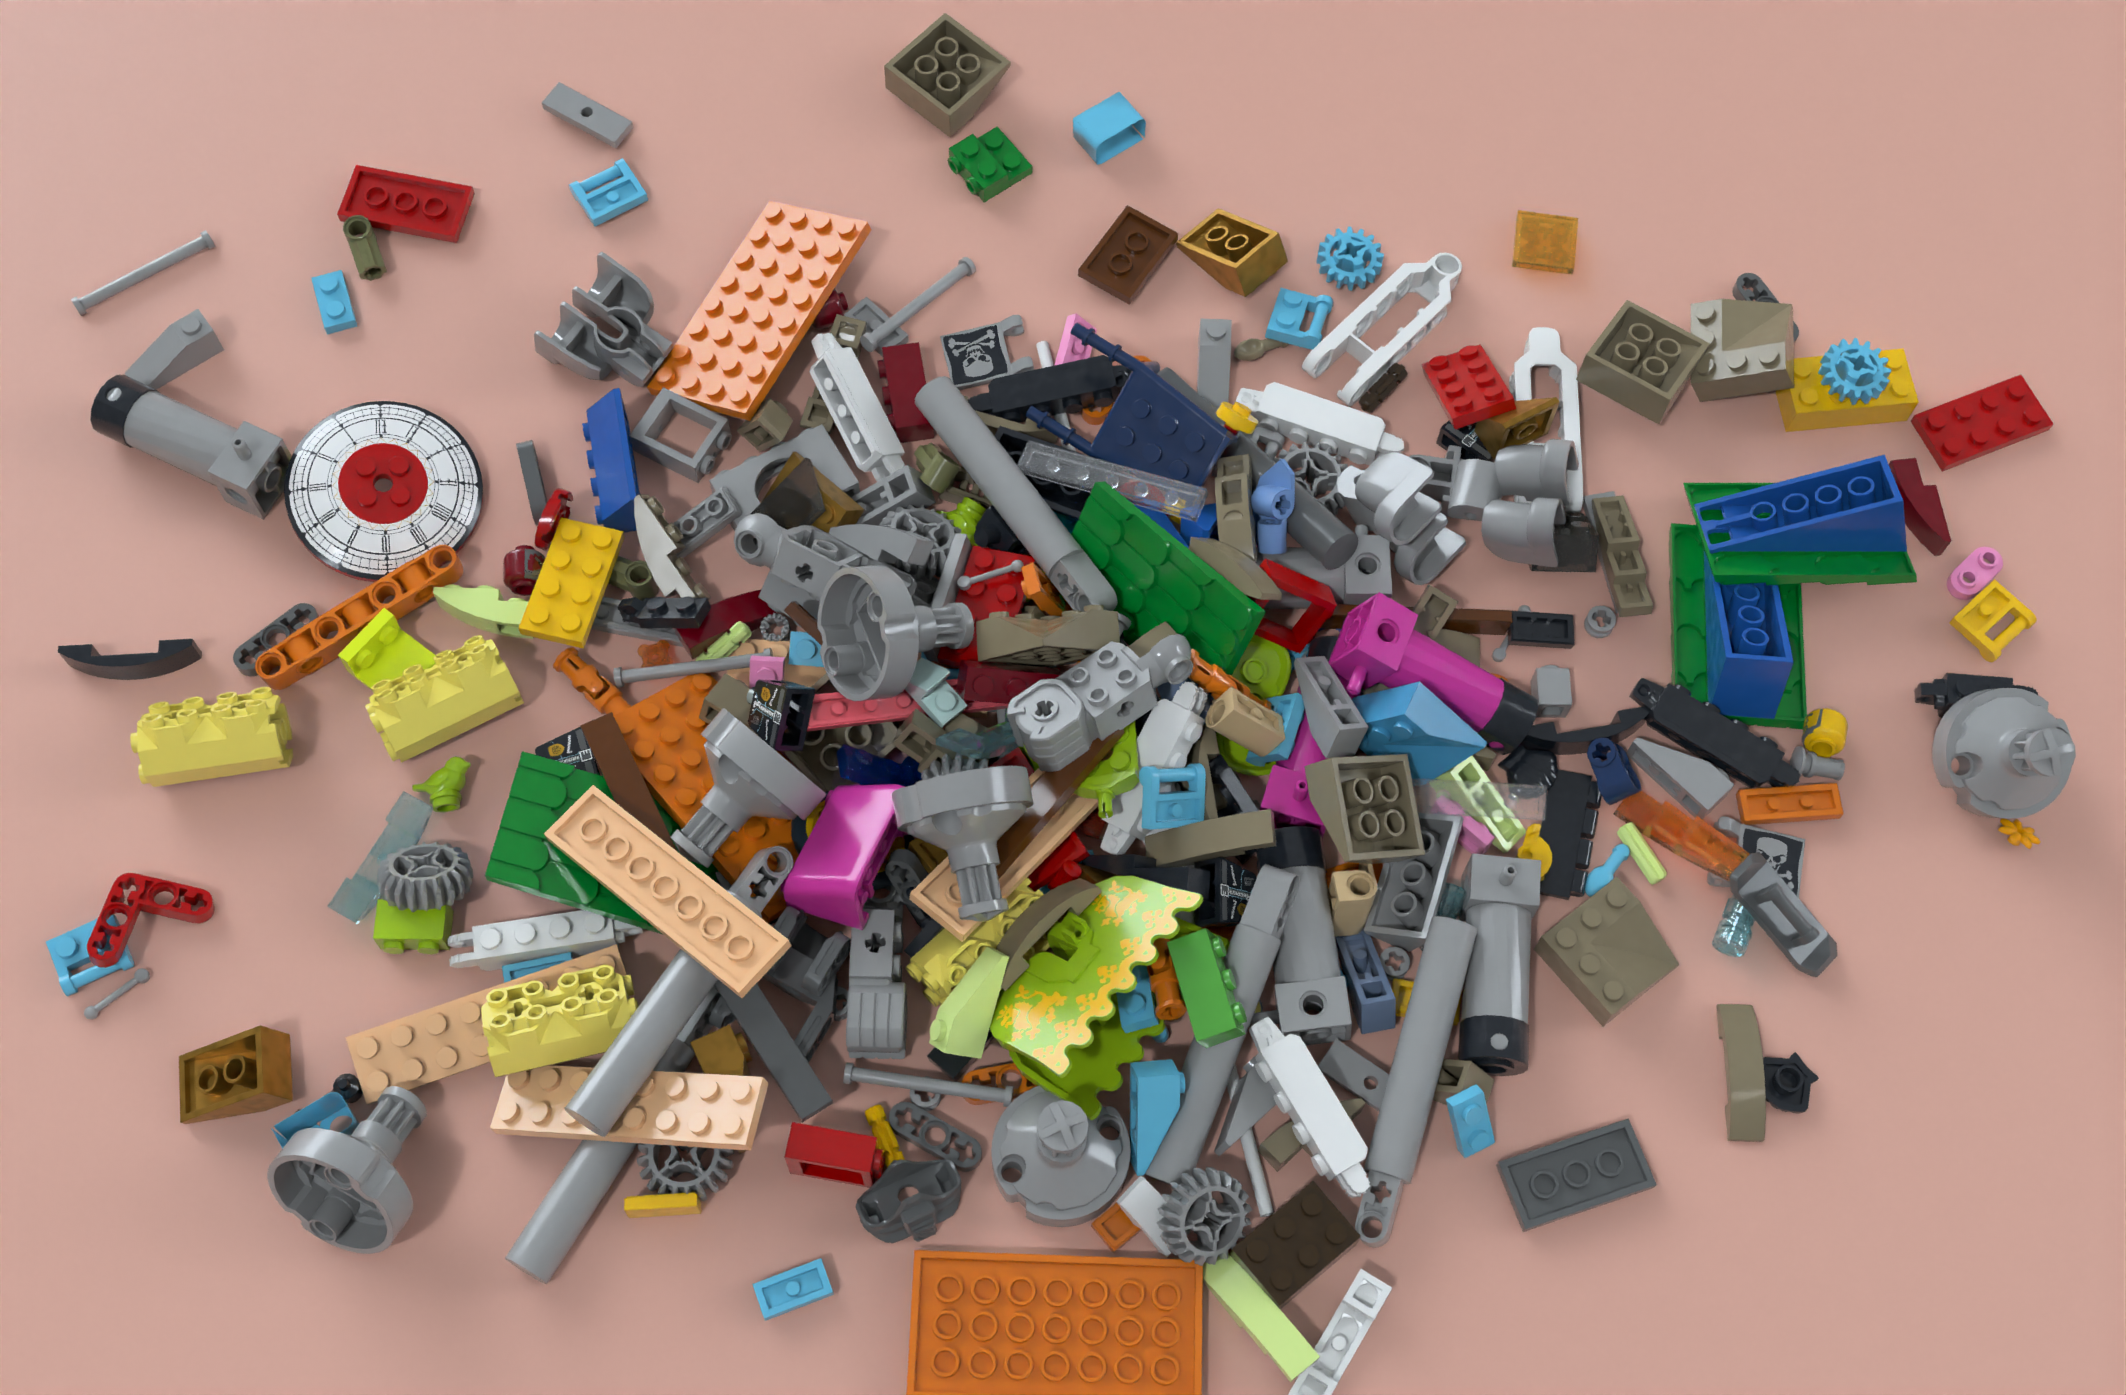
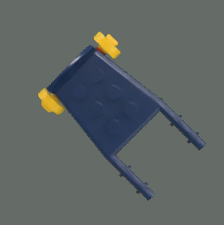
M1075 323L1070 333L1082 340V345L1092 346L1108 356V361L1111 363L1116 361L1131 370V374L1093 443L1076 434V429H1068L1052 419L1047 411L1043 413L1031 406L1025 417L1035 422L1038 429L1044 428L1062 439L1065 446L1070 444L1087 456L1113 464L1116 470L1170 494L1163 507L1171 514L1170 518L1181 525V510L1197 507L1202 504L1204 497L1199 495L1227 446L1237 443L1240 436L1239 430L1252 434L1259 423L1258 420L1250 415L1252 410L1239 402H1235L1233 405L1223 401L1216 415L1225 424H1219L1157 374L1160 371L1158 362H1141L1121 350V345L1117 344L1115 346L1095 334V329H1087L1079 323Z

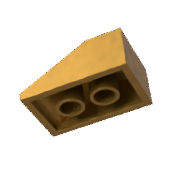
M1219 208L1176 242L1178 249L1224 288L1244 297L1252 293L1288 262L1279 232Z
M792 452L761 502L777 525L787 530L801 525H809L829 533L832 527L855 525L865 510L797 452Z
M730 1024L690 1042L704 1074L751 1076L747 1063L753 1060L741 1032L734 1035ZM738 1150L739 1154H741V1153H743V1152L746 1151V1150Z
M259 1025L180 1055V1123L190 1124L262 1112L293 1101L290 1034Z

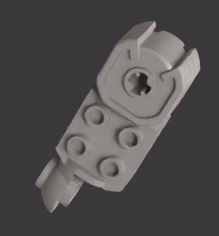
M755 513L749 514L740 520L735 529V549L742 559L752 565L770 568L771 574L781 578L782 583L794 588L799 587L809 592V596L817 601L821 600L829 579L838 570L846 567L875 565L888 567L902 579L912 598V594L915 593L917 583L911 575L885 562H879L814 526L801 525L787 530L777 525L769 516ZM753 536L758 541V547L753 542Z
M1180 634L1169 635L1161 639L1148 653L1139 658L1129 647L1122 643L1111 641L1056 679L1039 680L1012 698L1008 705L1007 718L1017 745L1019 747L1025 745L1027 754L1034 762L1038 763L1040 771L1053 772L1061 770L1087 752L1092 741L1096 738H1099L1101 741L1118 729L1122 730L1156 707V688L1166 682L1176 685L1185 681L1193 670L1190 644L1185 636Z
M893 885L884 888L889 890L890 894L883 899H878L874 896L872 899L867 897L863 905V911L868 912L870 917L863 930L853 927L851 929L846 1046L850 1058H905L907 988L905 982H902L900 955H896V953H903L904 937L902 922L903 906L905 903Z

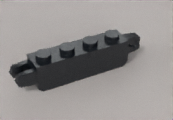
M1100 355L995 378L988 385V393L968 399V403L975 411L1018 423L1026 421L1027 417L1025 415L1031 406L1043 413L1049 412L1050 417L1062 413L1074 414L1085 408L1111 405L1116 401L1132 371L1122 365L1113 366L1108 361L1109 357Z
M1641 678L1631 691L1629 697L1641 707L1645 706L1650 710L1646 719L1648 727L1699 758L1710 762L1714 767L1722 769L1727 775L1750 789L1760 787L1766 782L1773 787H1793L1794 784L1800 782V774L1796 768H1792L1790 764L1781 760L1785 753L1777 749L1778 745L1774 741L1763 736L1759 738L1749 732V727L1743 722L1736 719L1729 720L1719 714L1720 710L1715 705L1705 701L1701 703L1691 697V692L1685 687L1678 684L1671 685L1670 683L1663 687Z

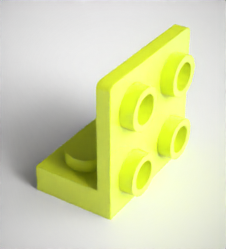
M385 608L338 654L346 670L370 689L381 680L390 679L391 681L402 676L403 671L410 666L421 664L424 670L431 669L436 664L433 659L436 655L400 628L395 616Z

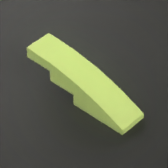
M1229 1254L1228 1259H1221L1218 1256L1215 1265L1208 1264L1207 1262L1203 1264L1204 1284L1237 1325L1245 1329L1262 1352L1271 1357L1290 1382L1320 1358L1271 1298Z

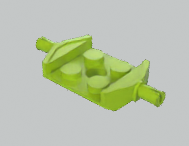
M1136 721L1123 728L1125 733L1111 748V751H1113L1111 757L1100 761L1074 791L1075 794L1083 798L1098 800V816L1100 818H1106V813L1108 818L1112 817V799H1115L1116 795L1131 791L1139 782Z

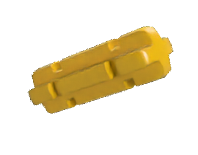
M878 1104L865 1110V1117L869 1126H872L873 1136L878 1139L879 1149L884 1150L883 1156L886 1157L885 1164L887 1168L894 1160H905L902 1151H898L900 1149L889 1121H885L887 1118L883 1107Z

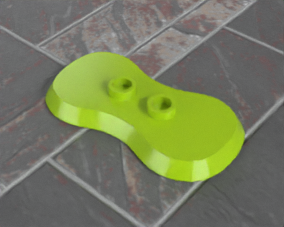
M1253 635L1232 676L1248 686L1250 692L1261 700L1282 696L1291 674L1292 666L1289 652L1285 647ZM1217 732L1219 754L1222 755L1233 771L1255 776L1271 773L1272 766L1276 764V761L1266 762L1265 766L1252 765L1246 761L1248 749Z

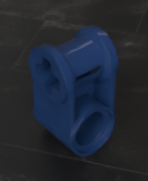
M1601 737L1591 742L1588 747L1587 756L1596 776L1599 791L1606 803L1613 805L1641 792L1640 781L1631 766L1625 749L1607 738Z

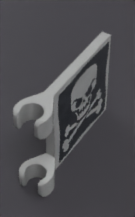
M1012 315L998 323L940 336L950 380L958 390L988 384L995 378L1034 370L1032 358L1029 356L1022 357L1010 364L1004 336H1019L1024 333L1021 316Z
M1724 816L1714 823L1713 834L1715 836L1737 838L1733 871L1751 853L1760 852L1799 898L1805 839L1741 824L1732 818ZM1715 866L1707 874V883L1717 887H1730V875L1733 871L1722 866Z

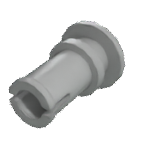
M1797 746L1794 749L1790 759V765L1792 768H1796L1800 774L1799 777L1801 774L1807 778L1815 775L1839 781L1843 777L1845 770L1843 760L1820 757L1811 751L1806 753L1802 746Z

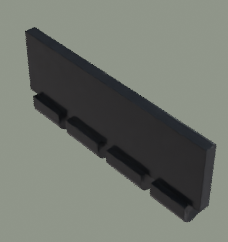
M1558 769L1557 777L1547 792L1539 837L1543 838L1550 846L1552 865L1544 880L1540 882L1541 895L1569 900L1570 896H1584L1588 873L1575 868H1589L1593 842L1580 838H1594L1599 812L1593 809L1600 808L1602 798L1597 782L1591 781L1592 776Z

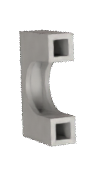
M822 424L815 428H807L799 436L787 442H780L774 445L771 450L759 456H751L741 465L731 470H723L713 479L709 480L712 494L722 486L725 487L742 512V515L730 523L734 531L740 520L749 514L760 513L767 515L758 500L759 493L770 479L779 475L792 452L800 454L850 498L860 492L857 478ZM753 536V542L758 547V541Z

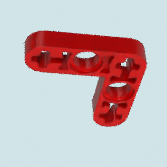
M125 873L120 875L111 887L88 940L87 951L90 961L94 965L103 968L116 964L123 954L140 911L190 923L200 924L208 921L213 916L215 910L212 895L201 888L141 874ZM131 885H134L136 891L129 893L127 898L128 905L124 904L125 895L123 889L128 890ZM161 892H170L174 895L173 900L165 905L157 904L154 898ZM181 896H184L185 902H181ZM198 901H203L204 907H199L197 911H192L191 905H197ZM122 913L126 915L127 920L121 926H111L107 923V920L113 914ZM107 934L111 936L109 940L111 951L108 950L103 955H99L97 949L105 947Z

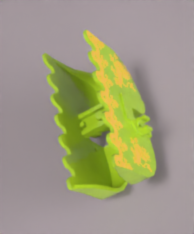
M1114 876L1095 884L1102 892L1079 916L1068 911L1061 923L1056 922L1047 936L1048 943L1054 954L1040 952L1029 960H1025L1029 967L1006 991L1000 990L990 1025L993 1036L1004 1049L1009 1050L1010 1057L1025 1078L1062 1100L1075 1103L1081 1107L1087 1118L1091 1121L1098 1117L1102 1110V1105L1096 1098L1097 1094L1102 1090L1114 1091L1121 1087L1123 1076L1118 1071L1119 1065L1122 1063L1139 1062L1144 1056V1049L1139 1044L1140 1038L1145 1035L1153 1037L1160 1035L1166 1027L1165 1021L1159 1019L1158 1025L1125 1033L1121 1027L1116 992L1128 993L1135 989L1137 978L1132 973V969L1135 966H1149L1157 961L1159 953L1153 946L1156 939L1165 938L1172 941L1203 929L1175 917V914L1180 911L1191 912L1196 910L1203 902L1201 894L1172 888L1136 876ZM1221 937L1227 950L1230 942L1228 939ZM1180 989L1181 999L1184 1001V998H1183V995H1182V992H1181V989Z

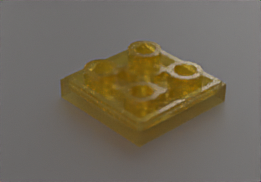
M1518 210L1515 223L1512 267L1572 275L1575 266L1578 218Z

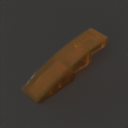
M1642 790L1624 799L1613 813L1625 823H1634L1640 833L1674 854L1727 881H1730L1732 872L1750 855L1749 852L1697 816L1692 820L1666 800L1661 805Z

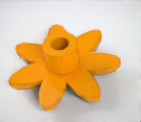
M2004 818L2000 819V823L2003 826L1999 827L1998 831L2009 835L2007 840L2012 845L2019 846L2022 843L2026 848L2031 849L2032 843L2040 844V839L2033 835L2035 832L2034 828H2022V823L2018 819H2015L2013 823Z

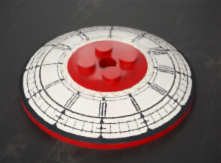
M374 401L352 405L329 415L303 437L296 447L286 471L284 497L289 521L295 534L304 547L318 561L350 578L376 582L435 546L448 545L457 554L467 543L478 523L483 502V483L474 452L464 437L450 423L440 416L415 405L395 401ZM380 479H388L393 483L392 488L386 492L376 490L374 485Z

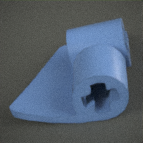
M1280 459L1273 467L1260 476L1256 490L1251 496V506L1256 522V546L1259 553L1282 554L1287 552V518L1294 509L1295 473L1285 459Z

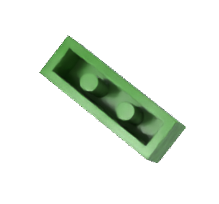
M1207 928L1167 942L1196 1042L1207 1049L1245 1035L1243 1023L1247 1022V1017L1242 1004L1236 1002L1232 991L1237 988L1236 981L1231 970L1225 968L1222 957L1226 956V949L1221 937L1215 936Z

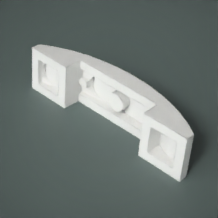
M1360 1269L1314 1348L1320 1358L1298 1376L1288 1395H1332L1392 1287Z

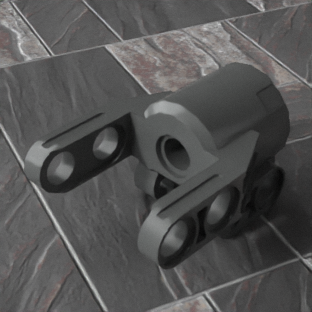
M789 905L773 928L786 937L792 946L762 978L771 982L790 996L815 1006L794 1040L809 1063L835 1020L838 991L836 974L850 952L851 938L843 935L841 931L836 932L830 938L825 937L806 923L808 916L805 915L803 910L799 911ZM722 997L719 998L709 1017V1023L719 1029L735 1021V1017Z

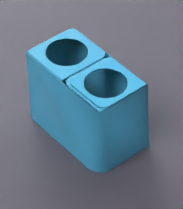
M1117 92L1073 118V137L1096 164H1102L1143 140L1133 126L1145 138L1146 121L1120 92Z
M331 1092L274 1125L283 1136L274 1129L272 1131L283 1149L297 1131L306 1128L330 1130L332 1121L339 1116L352 1118L351 1125L340 1133L351 1135L359 1123L344 1098L337 1092Z

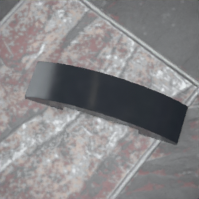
M193 639L159 640L157 653L103 656L99 654L92 644L58 646V653L74 669L92 676L115 680H137L162 676L183 669L202 658V651Z
M1645 706L1620 710L1615 714L1610 723L1611 725L1559 734L1556 732L1554 722L1532 725L1530 731L1520 744L1527 750H1546L1553 752L1555 755L1587 753L1589 745L1595 739L1607 738L1616 744L1628 738L1644 725L1650 710Z

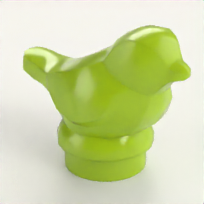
M964 497L961 503L958 502L956 510L950 512L936 511L938 514L946 513L947 520H954L953 527L960 528L961 534H967L971 546H978L974 540L976 525L986 511L983 506L968 497Z
M452 757L443 768L432 774L424 783L412 785V790L415 792H426L431 795L430 803L435 812L458 810L462 800L460 791L465 786V773L471 766V763L466 762L461 757Z

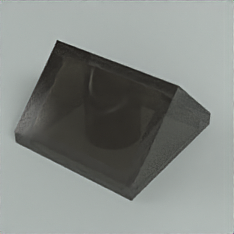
M805 458L751 514L760 513L767 515L777 525L787 530L801 525L811 526L826 511L811 459Z

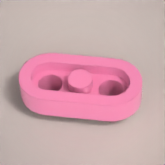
M1979 547L1974 550L1948 577L1947 589L1950 594L1960 600L1974 598L2002 569L2003 559L2001 555L1990 547ZM1983 558L1987 559L1991 564L1986 563ZM1963 577H1966L1971 583L1965 582Z

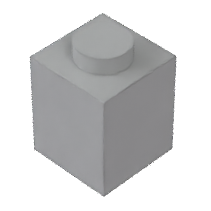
M1555 665L1536 668L1530 681L1531 695L1538 700L1536 717L1566 718L1572 706L1569 668H1559Z

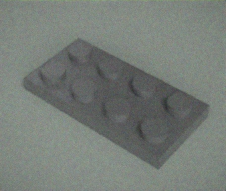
M1629 1118L1499 1161L1496 1164L1523 1232L1652 1189L1657 1185Z

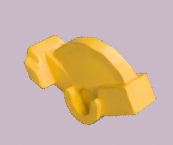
M1535 823L1527 827L1523 845L1518 849L1516 858L1541 860V882L1552 865V852L1544 839L1539 837L1541 825Z

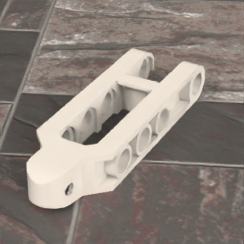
M1445 252L1435 255L1426 263H1404L1308 354L1302 364V369L1313 378H1317L1347 351L1362 365L1357 369L1356 375L1351 378L1343 390L1338 391L1337 397L1346 405L1353 406L1384 373L1387 374L1386 371L1392 364L1398 363L1447 316L1446 306L1451 302V291L1456 287L1462 269L1460 260L1453 254ZM1416 292L1430 303L1425 309H1419L1416 317L1405 328L1401 327L1398 329L1396 336L1385 347L1381 346L1378 350L1374 351L1359 339L1407 293Z
M1536 327L1532 328L1528 335L1524 355L1514 363V372L1509 377V391L1514 401L1532 400L1531 371L1533 366H1548L1549 376L1555 380V383H1558V400L1560 402L1557 410H1560L1558 437H1561V440L1574 441L1579 463L1578 470H1566V484L1570 501L1569 505L1565 506L1564 512L1580 513L1583 504V474L1578 381L1576 380L1577 365L1561 352L1560 336L1555 329ZM1534 441L1528 443L1531 445H1545V443H1534ZM1514 495V502L1532 504L1531 501H1526L1524 496Z

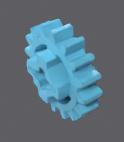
M1348 227L1346 233H1342L1339 228L1336 229L1334 237L1327 234L1325 242H1320L1316 263L1320 264L1319 273H1327L1326 282L1337 281L1336 288L1338 289L1343 284H1347L1349 291H1352L1354 284H1358L1361 289L1365 288L1366 280L1374 283L1376 275L1381 273L1384 254L1380 253L1381 244H1373L1374 235L1364 237V229H1360L1358 233H1353L1352 227ZM1367 261H1370L1369 265L1364 269V266H1366Z
M1854 338L1850 345L1845 339H1842L1838 346L1832 344L1820 361L1822 365L1818 374L1824 375L1821 384L1831 386L1828 394L1839 393V401L1841 402L1848 397L1852 405H1855L1859 398L1867 404L1872 397L1877 399L1890 381L1887 378L1891 373V369L1885 367L1889 361L1888 358H1879L1878 355L1881 349L1877 348L1872 351L1869 349V341L1862 346L1859 345L1857 338Z

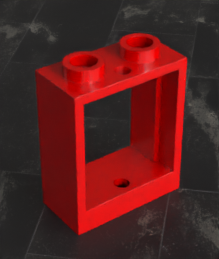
M1265 558L1260 567L1278 588L1312 603L1292 629L1263 617L1254 635L1300 654L1305 646L1315 638L1316 632L1325 620L1332 616L1337 604L1329 586ZM1248 596L1262 609L1269 601Z
M792 1122L784 1156L790 1174L870 1188L874 1185L875 1179H879L883 1175L885 1166L884 1150L879 1149L877 1137Z

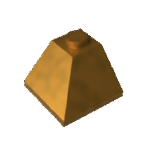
M1557 397L1515 401V410L1477 422L1474 432L1495 460L1496 454L1500 449L1510 445L1528 444L1547 435L1560 402Z

